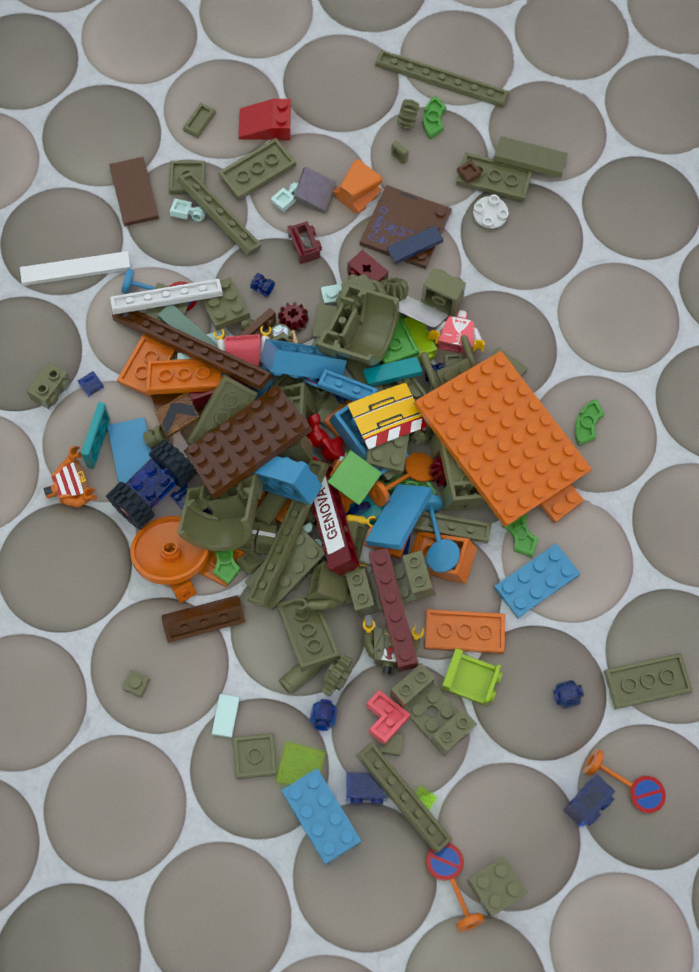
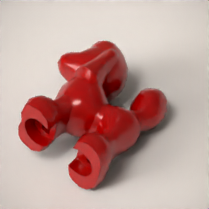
M318 413L309 417L306 421L313 431L306 436L313 445V448H321L322 456L330 462L339 460L340 456L344 457L345 452L342 448L344 440L341 437L329 438L327 432L319 427L321 418ZM313 455V460L318 461V459Z

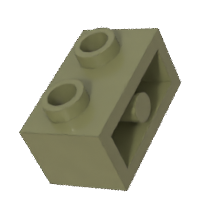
M48 362L28 388L27 393L30 399L49 409L52 405L56 404L61 392L68 388L70 384L67 372Z

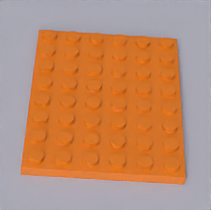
M499 351L413 403L504 527H507L592 470L502 351Z

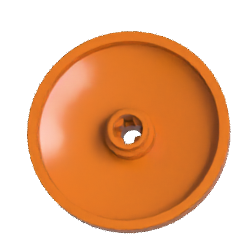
M166 516L155 519L146 524L135 535L130 549L131 559L134 568L144 579L162 585L177 584L194 577L205 566L210 550L191 545L177 534L181 516Z

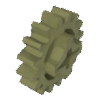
M344 654L338 662L334 661L329 666L322 681L326 682L322 689L324 694L330 697L336 689L340 691L352 672L349 669L352 658Z

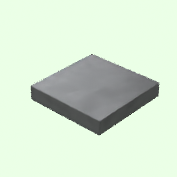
M305 166L293 198L325 214L336 182Z

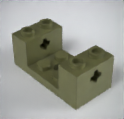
M305 382L280 387L304 419L315 414L316 399ZM304 436L277 456L281 458L288 457L296 462L303 461L309 463L310 460H313V445L307 436Z
M434 434L429 441L433 459L441 457L447 486L440 494L443 500L444 512L480 509L486 501L437 435Z
M422 550L402 556L404 563L393 566L403 605L436 595L427 560ZM365 568L345 573L354 609L358 615L364 617L382 611L373 572L368 573Z
M421 663L391 689L390 697L411 714L410 719L436 749L443 756H446L474 731L477 723L464 709L459 712L434 684L435 677ZM429 707H434L438 715L436 717H429L426 710Z

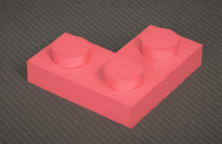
M380 690L366 703V707L379 717L378 721L369 729V734L383 745L395 735L411 715Z

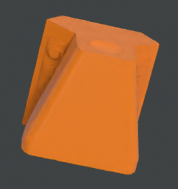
M356 159L342 183L333 193L336 199L354 213L362 212L365 210L366 205L370 201L375 200L378 193L382 190L378 187L382 183V177L362 161Z

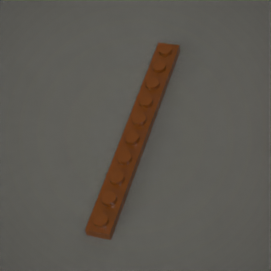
M138 310L112 315L113 321L256 389L261 390L272 378L270 372Z

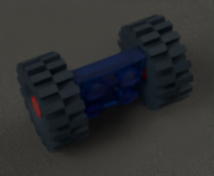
M162 440L149 453L150 460L126 483L120 481L106 495L112 506L139 530L155 516L152 508L175 485L182 488L197 474L190 460L177 447H174L173 444L166 440Z

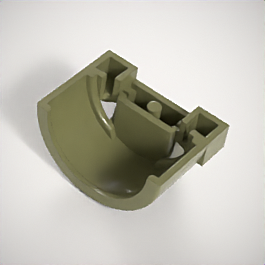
M348 283L340 298L341 304L328 330L324 329L317 346L321 353L336 358L340 355L375 366L383 359L392 342L399 316V298ZM362 305L361 316H359L357 308Z
M257 474L249 475L216 499L205 485L187 489L177 534L191 545L210 551H229L243 546L252 535L258 499H261L263 482ZM210 507L213 512V515L205 513L203 511Z

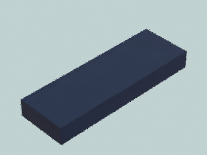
M433 226L388 247L387 251L396 265L443 243V237L436 226Z

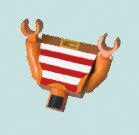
M72 446L69 449V455L51 474L54 484L43 488L47 499L58 495L61 504L80 508L90 500H97V496L92 495L96 489L88 486L79 460H77V458H82L81 452H77L80 447Z

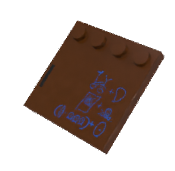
M386 185L363 233L360 245L390 256L387 251L388 247L430 227L436 226L442 235L452 208ZM436 246L404 260V262L426 269Z

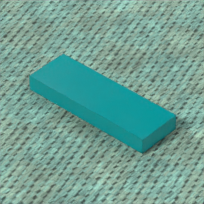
M412 357L363 369V375L367 385L374 387L422 375V368L417 357Z

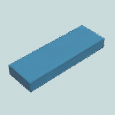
M327 369L324 370L317 384L318 388L352 401H357L378 392L377 388Z

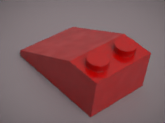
M273 98L240 108L238 138L243 140H273L274 138L278 140H291V99Z

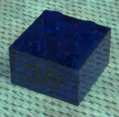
M596 774L584 785L563 811L581 828L586 824L590 826L600 817L601 814L598 811L600 809L603 811L614 801L612 795L616 791Z

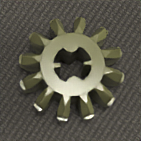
M411 99L403 100L397 120L398 126L404 129H412L414 127L419 109L418 102Z
M391 277L380 281L387 295L399 298V301L407 298L409 287L405 279Z

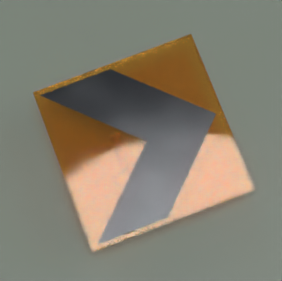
M188 392L155 411L167 438L200 419Z

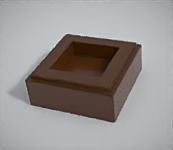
M472 160L457 168V173L466 184L480 177L482 173Z

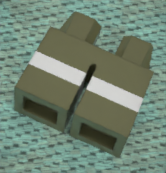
M254 519L250 539L246 544L237 548V550L254 552L256 544V553L268 555L277 535L276 520L273 519L271 524L267 525L258 523Z

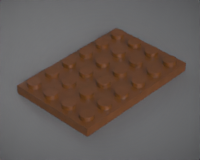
M276 385L194 444H191L184 450V453L191 464H193V467L212 496L216 499L313 430L281 388Z

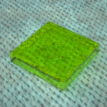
M286 741L275 782L289 786L316 768L321 772L326 751Z

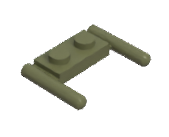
M467 335L460 337L467 358L434 371L427 352L420 354L432 390L477 365Z

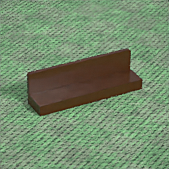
M238 595L162 615L163 627L168 643L245 623Z

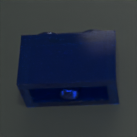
M346 773V801H350V804H363V801H371L373 805H382L383 801L388 800V795L370 773Z

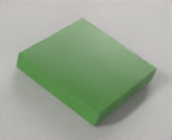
M349 450L327 483L360 505L382 473Z

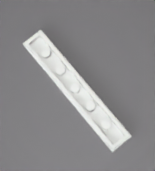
M125 251L20 267L22 285L26 286L127 271L128 268L131 269L129 253Z
M213 279L112 296L110 300L113 314L220 297L223 296L220 280Z

